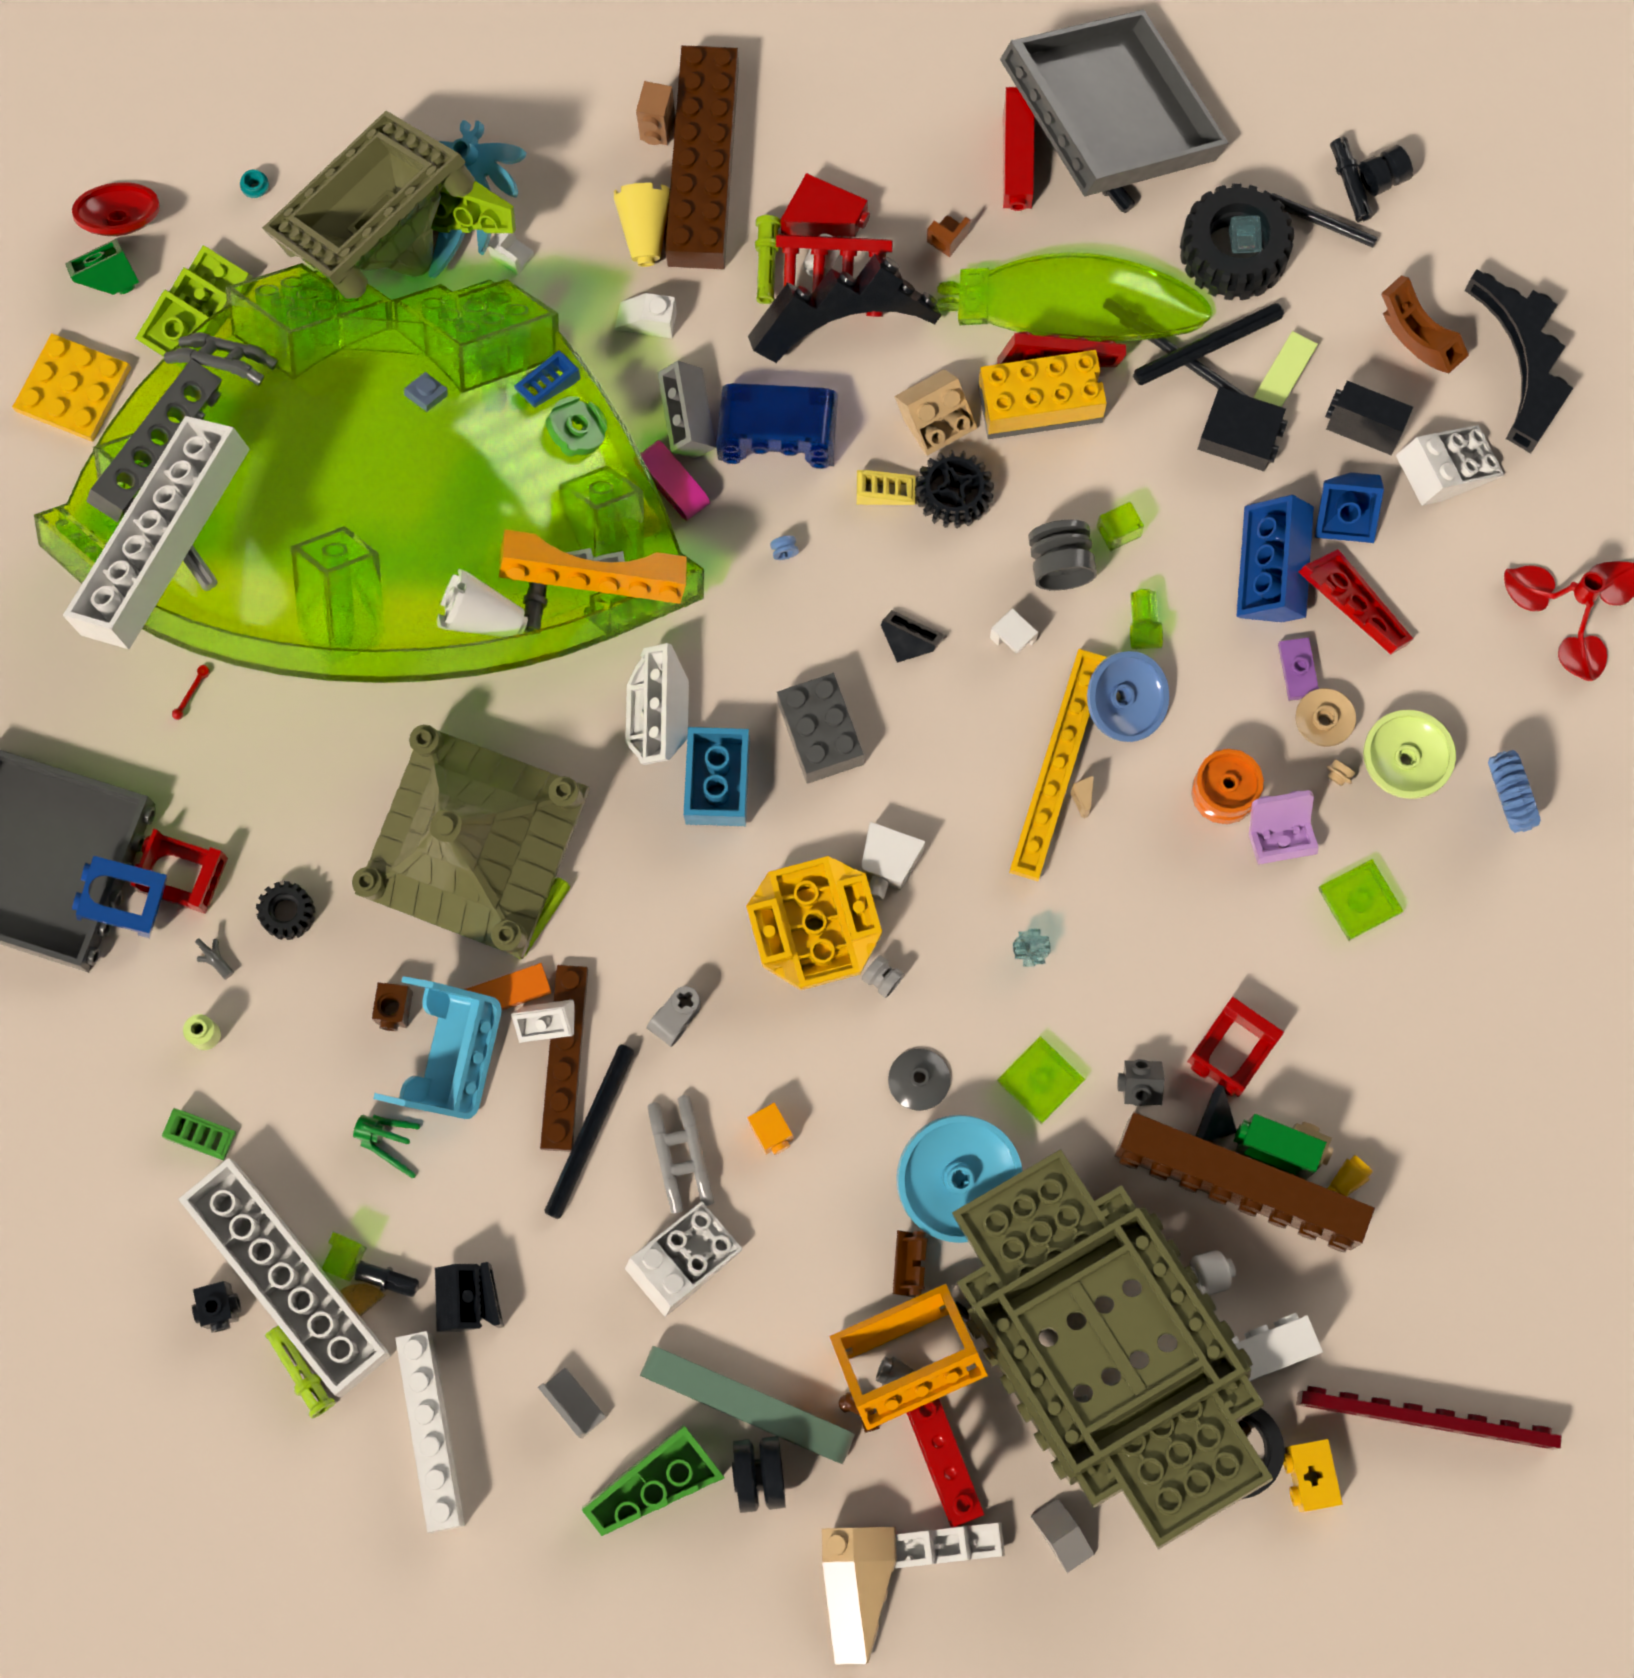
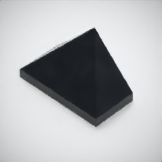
M893 610L888 613L881 623V628L897 663L933 652L945 636Z
M1219 1084L1213 1089L1195 1135L1211 1143L1232 1135L1237 1131L1224 1086Z
M483 1262L478 1270L481 1273L479 1275L481 1279L479 1282L481 1286L479 1297L482 1299L479 1302L482 1305L480 1317L493 1326L502 1328L504 1323L492 1265L489 1262Z

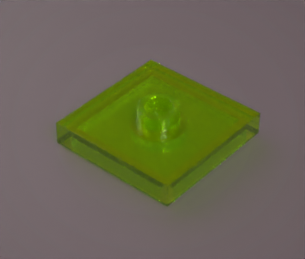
M1373 859L1328 881L1318 888L1348 941L1404 912Z
M1041 1036L997 1079V1082L1041 1125L1085 1081V1078Z

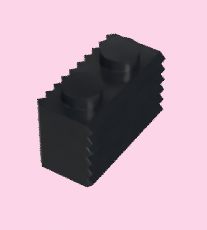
M452 1264L435 1268L437 1332H462L482 1327L480 1323L482 1320L480 1317L482 1305L479 1303L482 1300L479 1297L481 1294L479 1291L481 1288L479 1275L481 1273L478 1271L481 1267L478 1264Z

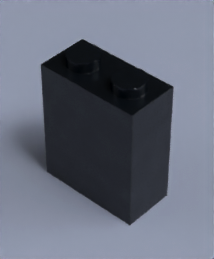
M1347 380L1343 390L1336 389L1325 415L1326 418L1330 419L1326 430L1392 455L1404 431L1413 406Z
M1219 387L1197 450L1265 471L1268 462L1274 463L1279 446L1274 445L1276 437H1283L1288 421L1283 419L1286 408Z

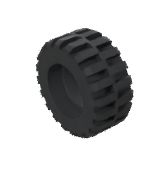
M1232 184L1231 188H1226V185L1216 187L1214 194L1211 191L1203 194L1201 200L1196 201L1191 207L1181 236L1180 258L1182 264L1186 265L1185 272L1188 277H1195L1194 284L1200 289L1204 287L1209 289L1208 294L1214 297L1217 294L1224 295V300H1233V297L1238 296L1240 300L1250 299L1252 293L1257 297L1264 294L1266 288H1272L1278 282L1279 277L1283 275L1294 245L1292 243L1295 237L1294 228L1291 226L1292 219L1288 212L1283 213L1285 206L1280 200L1273 201V195L1266 190L1263 193L1257 191L1258 187L1249 185V188L1242 187V184ZM1224 227H1241L1250 231L1258 238L1263 250L1252 257L1234 258L1222 253L1214 245L1210 235Z

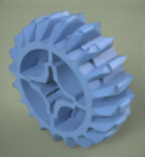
M1511 750L1508 752L1503 751L1497 753L1496 756L1490 757L1488 765L1510 829L1517 833L1539 826L1541 821L1519 754Z

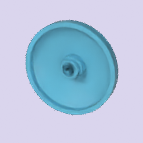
M968 1115L945 1116L923 1126L906 1144L897 1167V1191L905 1212L920 1229L943 1241L965 1243L968 1240L953 1218L952 1212L1021 1173L1022 1164L1013 1143L996 1126L983 1119Z

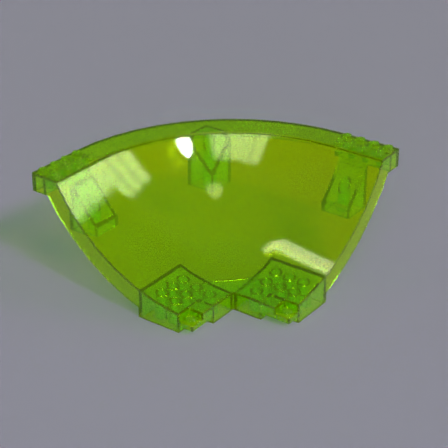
M303 263L225 287L227 306L206 319L188 335L202 332L213 337L246 345H257L266 350V353L278 359V364L274 370H271L261 363L259 364L254 360L247 359L245 356L241 358V361L248 363L253 369L265 376L260 386L229 371L202 365L222 379L218 389L222 394L212 408L207 405L203 410V413L206 414L203 420L234 427L250 450L192 544L217 579V586L213 587L210 591L203 590L184 561H182L142 628L153 636L205 657L239 667L278 675L342 682H425L485 675L522 668L566 656L615 638L704 599V568L687 557L686 587L680 604L547 585L545 599H548L547 607L543 610L541 629H534V631L508 637L444 630L437 626L438 614L444 616L445 613L444 606L440 605L452 576L454 574L459 576L458 569L467 571L525 611L523 599L524 595L527 594L529 582L498 577L500 548L505 529L536 534L548 544L565 553L591 548L593 557L623 551L625 562L644 558L656 552L686 556L680 550L669 516L650 472L629 431L599 382L576 350L559 332V313L508 279L493 282L489 279L455 291H451L443 284H439L393 300L367 284V289L362 296L356 299H347L319 271H313ZM178 344L171 351H176V349L181 347ZM192 347V349H195L196 351H199V350L202 348V347H200V348H193V347ZM216 350L212 355L225 358L229 353ZM560 350L579 368L581 379L571 387L534 408L515 390L514 385ZM163 358L135 388L109 423L96 446L93 447V451L80 472L68 502L34 514L38 545L81 584L120 521L117 523L86 502L90 489L188 363L167 364ZM560 370L556 371L559 376L563 374ZM424 372H427L448 389L447 397L428 411H425L404 395V388ZM550 375L547 376V378H548L551 382H553V381L555 380V379L552 378ZM542 381L537 382L543 389L547 387ZM532 386L527 388L534 396L538 394ZM185 396L187 400L196 402L193 397ZM570 396L580 397L579 401L586 404L592 402L603 412L607 421V430L602 444L596 451L587 455L576 454L575 456H567L552 440L546 427V419L559 400ZM168 417L170 421L180 423L178 419ZM572 421V426L575 429H582L583 426L581 424H576ZM151 439L155 444H164L159 439ZM135 461V463L141 467L147 466V464L143 461ZM124 482L117 483L121 488H131Z

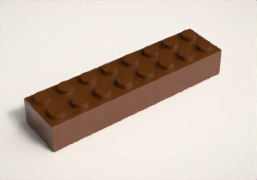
M681 45L666 238L668 267L725 269L739 73L738 48Z
M1135 1112L1132 1113L1126 1123L1114 1155L1120 1158V1164L1128 1168L1137 1169L1140 1166L1150 1170L1149 1175L1156 1179L1167 1181V1178L1180 1182L1178 1186L1186 1191L1196 1193L1197 1190L1209 1194L1208 1199L1216 1203L1226 1205L1228 1201L1238 1205V1211L1246 1215L1256 1217L1258 1213L1268 1217V1223L1276 1227L1286 1229L1288 1225L1298 1229V1235L1314 1241L1318 1237L1328 1241V1247L1344 1253L1347 1249L1353 1250L1363 1244L1375 1210L1373 1206Z

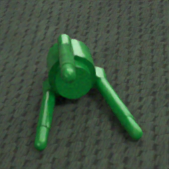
M364 1114L361 1115L353 1131V1137L361 1140L360 1146L371 1150L410 1178H415L416 1174L380 1149L374 1142L380 1143L382 1138L385 1137L396 1142L409 1144L410 1139L386 1131L384 1125L420 1129V1124L383 1118L375 1114L372 1117Z

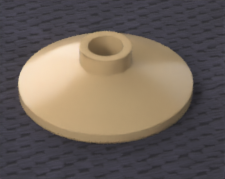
M1321 688L1309 692L1300 700L1295 713V721L1299 732L1306 740L1318 746L1331 747L1343 743L1352 734L1356 725V712L1353 704L1344 694L1333 689ZM1326 717L1329 720V724L1322 725L1319 722V718Z

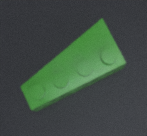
M683 1424L582 1506V1511L600 1535L604 1536L725 1477Z

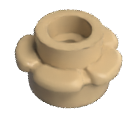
M1336 759L1331 766L1327 765L1326 768L1330 771L1327 776L1340 786H1343L1345 782L1352 784L1351 779L1355 775L1353 770Z

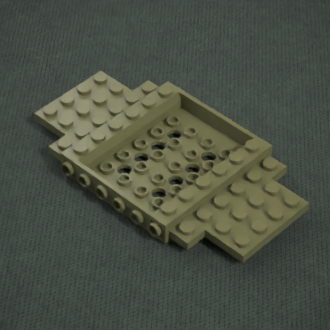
M1060 1149L952 1212L953 1218L983 1267L957 1281L958 1287L971 1306L967 1310L970 1321L966 1325L975 1340L981 1337L987 1347L983 1350V1353L992 1367L998 1365L1003 1373V1376L999 1379L1009 1395L1015 1393L1020 1401V1404L1016 1407L1026 1423L1032 1421L1037 1429V1432L1033 1435L1043 1452L1049 1449L1055 1460L1051 1462V1465L1059 1479L1062 1480L1066 1477L1070 1485L1078 1482L1093 1508L1123 1492L1159 1550L1273 1480L1272 1475L1237 1423L1264 1406V1402L1249 1381L1251 1377L1250 1366L1253 1365L1249 1355L1243 1348L1238 1350L1232 1341L1235 1337L1233 1331L1225 1320L1220 1322L1214 1311L1217 1309L1213 1300L1207 1293L1202 1295L1196 1286L1199 1283L1197 1276L1190 1266L1185 1268L1178 1257L1181 1256V1253L1172 1239L1167 1241L1161 1231L1164 1228L1155 1213L1149 1214L1145 1206L1136 1208L1122 1185L1094 1201ZM1128 1280L1138 1281L1142 1286L1140 1294L1135 1297L1127 1296L1122 1289L1124 1283ZM1107 1296L1113 1300L1114 1307L1109 1313H1100L1095 1308V1302L1099 1297ZM1072 1313L1084 1315L1086 1318L1085 1326L1080 1330L1071 1329L1067 1324L1069 1315ZM1046 1329H1052L1058 1335V1341L1050 1347L1042 1345L1039 1341L1040 1333ZM1169 1334L1175 1337L1177 1346L1173 1351L1164 1352L1159 1348L1158 1340L1162 1335ZM1136 1351H1142L1149 1357L1148 1365L1142 1369H1137L1130 1363V1356ZM1107 1368L1117 1369L1121 1374L1119 1383L1113 1386L1105 1384L1101 1378L1103 1371ZM1082 1384L1089 1386L1093 1391L1092 1398L1087 1402L1077 1401L1073 1396L1074 1389Z

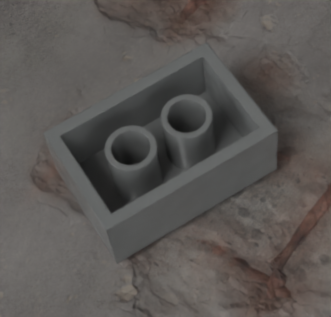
M834 673L777 691L778 705L807 784L864 765V754Z

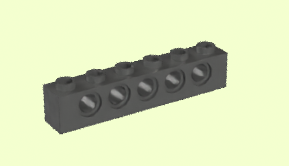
M191 359L92 486L86 502L118 523L127 512L184 417L188 416L203 420L206 415L203 413V410L207 405L212 408L222 394L218 391L222 379ZM185 396L193 397L196 402L187 400ZM168 417H174L178 419L180 423H174L170 421ZM151 439H159L164 444H155ZM135 461H143L147 464V466L141 467L137 465ZM124 482L131 488H121L117 483Z

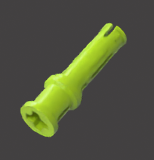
M762 215L756 218V226L758 227V239L755 241V249L758 252L756 301L760 304H771L775 300V257L780 247H776V235L778 234V228L781 226V219L773 215Z
M279 1325L267 1332L265 1337L271 1343L282 1364L296 1384L294 1392L297 1396L302 1397L310 1412L308 1415L310 1418H316L332 1408L336 1402L334 1398H329L320 1384L322 1379L317 1374H312L300 1352ZM283 1346L286 1347L287 1351L289 1352L297 1366H294L293 1362L289 1358ZM311 1392L315 1394L316 1398L318 1399V1402L316 1401Z

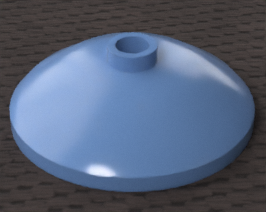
M1123 651L1110 655L1097 666L1089 681L1087 690L1089 713L1097 728L1114 740L1134 742L1150 736L1163 722L1169 706V686L1164 672L1152 658L1143 653ZM1117 692L1120 693L1119 701L1116 700Z

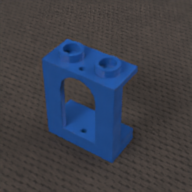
M93 856L91 864L85 863L82 871L81 881H85L82 893L76 892L72 910L76 911L77 920L82 921V918L97 921L135 931L138 933V936L150 939L167 883V875ZM101 876H110L150 887L142 916L95 903L89 895L93 881Z

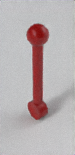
M201 665L197 668L198 675L179 707L172 711L174 719L180 720L183 718V710L203 678L209 676L210 670L206 665Z

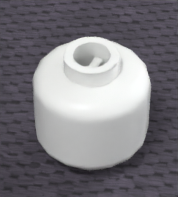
M1213 1250L1195 1255L1190 1260L1189 1266L1198 1278L1199 1283L1196 1286L1202 1295L1205 1293L1213 1295L1226 1291L1231 1287L1232 1277L1236 1276L1235 1266L1231 1258L1226 1259L1222 1252Z

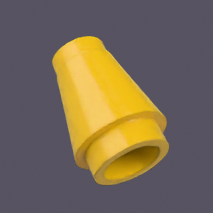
M1354 1154L1350 1160L1346 1158L1327 1189L1349 1196L1370 1180L1369 1176L1373 1171Z

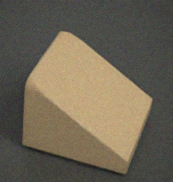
M1093 776L1074 783L1070 793L1081 817L1084 819L1088 817L1091 809Z

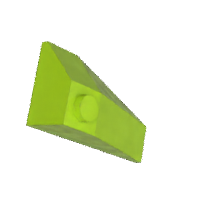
M474 181L471 192L463 197L451 196L445 187L440 192L442 196L431 225L432 230L441 233H449L451 230H461L462 233H470L472 230H483L485 233H514L516 231L514 206L478 182Z

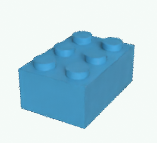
M688 727L683 814L686 825L746 827L750 750L749 729Z

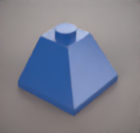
M1350 472L1325 480L1320 500L1315 538L1374 543L1384 492L1381 475Z

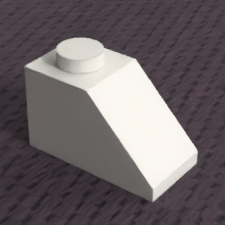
M645 293L620 302L615 330L672 339L677 315L675 297Z

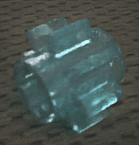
M1040 929L1019 931V937L1013 943L1015 959H1024V967H1035L1036 964H1045V958L1051 953L1049 937L1040 936Z

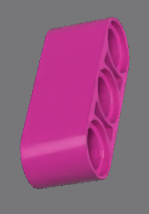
M660 440L654 442L635 457V461L642 472L685 521H688L710 504V500L703 489Z

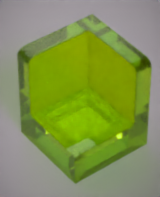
M1128 502L1100 515L1096 527L1108 549L1112 551L1140 538L1143 533L1144 524L1133 504Z
M333 1232L328 1241L332 1248L322 1269L351 1282L367 1247Z

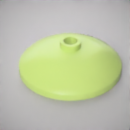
M1400 710L1387 714L1374 724L1366 737L1363 757L1370 777L1381 789L1400 798L1417 799L1435 793L1448 781L1455 767L1456 750L1450 733L1436 718L1421 711ZM1400 757H1408L1410 764L1402 763Z

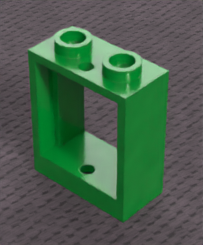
M1255 1113L1249 1120L1244 1119L1242 1125L1239 1124L1233 1142L1238 1143L1235 1150L1236 1153L1304 1180H1307L1317 1171L1327 1143Z

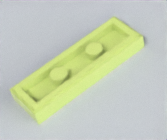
M1292 331L1253 398L1282 407L1318 344Z

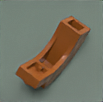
M1401 275L1381 293L1388 309L1383 313L1386 322L1400 342L1422 362L1436 370L1449 374L1469 356L1460 333L1440 326L1427 315L1419 303L1409 277Z

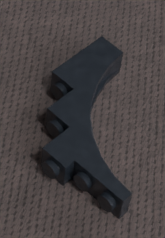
M874 254L856 279L845 271L839 273L831 268L812 294L803 286L795 287L787 282L750 332L748 338L754 352L777 363L794 344L808 333L831 321L849 315L873 311L898 312L916 316L934 325L942 315L936 305L938 303L937 300L927 292L919 293L912 284L904 280L899 272L900 267L894 260L889 257L883 259Z
M1476 269L1466 286L1465 292L1481 302L1498 319L1512 342L1520 368L1521 399L1516 419L1506 439L1531 454L1573 390V387L1568 385L1563 378L1549 373L1566 346L1560 343L1555 336L1541 332L1558 304L1553 302L1548 295L1538 293L1535 290H1532L1528 298H1526L1515 288L1507 287L1498 282L1491 274L1483 273Z

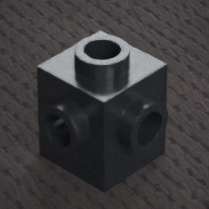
M221 1281L193 1289L196 1304L192 1305V1314L195 1322L200 1323V1327L211 1329V1332L215 1333L230 1329V1323L239 1321L237 1313L241 1312V1304L238 1294H233L230 1283Z

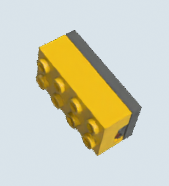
M1096 350L980 367L978 389L988 440L1102 423L1107 402L1103 382H1098L1100 367Z

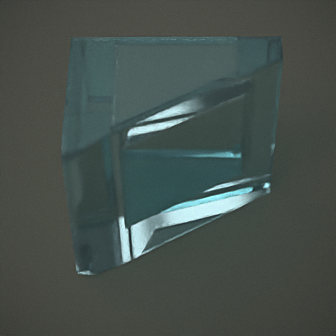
M1234 216L1231 218L1229 237L1232 253L1262 251L1260 216Z

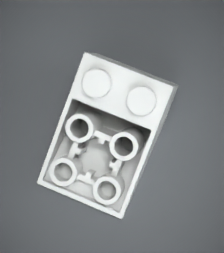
M1479 425L1416 437L1396 455L1422 506L1445 501L1504 476L1498 460L1494 456Z
M701 1201L630 1257L625 1270L664 1317H666L740 1253L742 1248Z

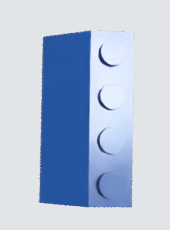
M1292 494L1244 507L1236 617L1281 623L1306 618L1309 582L1298 572L1306 564L1310 563L1314 506Z

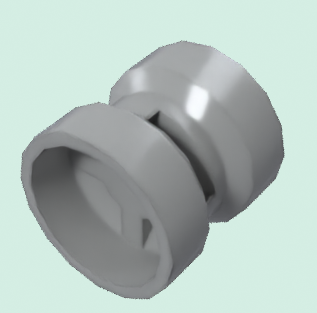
M879 955L867 968L861 979L868 985L873 984L876 986L878 993L887 998L901 982L904 973L898 968H891L888 965V961Z

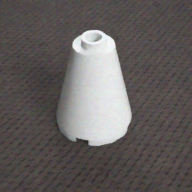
M458 569L459 576L455 574L452 576L440 604L444 606L445 613L444 616L438 614L437 626L439 628L515 638L517 634L524 632L528 618L524 616L525 611L523 608L467 571Z

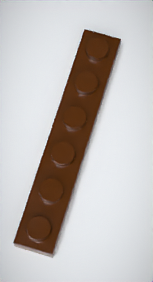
M557 965L553 1002L574 1001V1035L550 1039L540 1143L541 1150L571 1152L573 1148L588 967Z

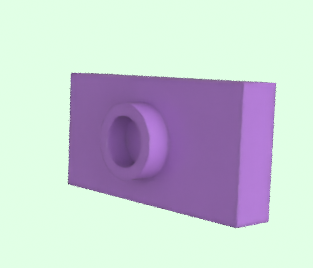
M1309 637L1279 641L1278 648L1288 701L1302 699L1309 692L1319 689Z

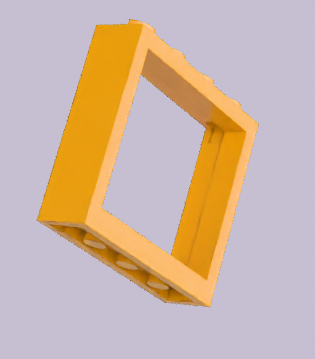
M946 1284L829 1336L856 1408L867 1430L988 1376ZM948 1314L950 1315L965 1349L866 1394L862 1393L850 1362L851 1358ZM852 1347V1350L846 1352V1349ZM975 1363L976 1368L967 1371L966 1367ZM876 1408L877 1413L869 1416L868 1411Z

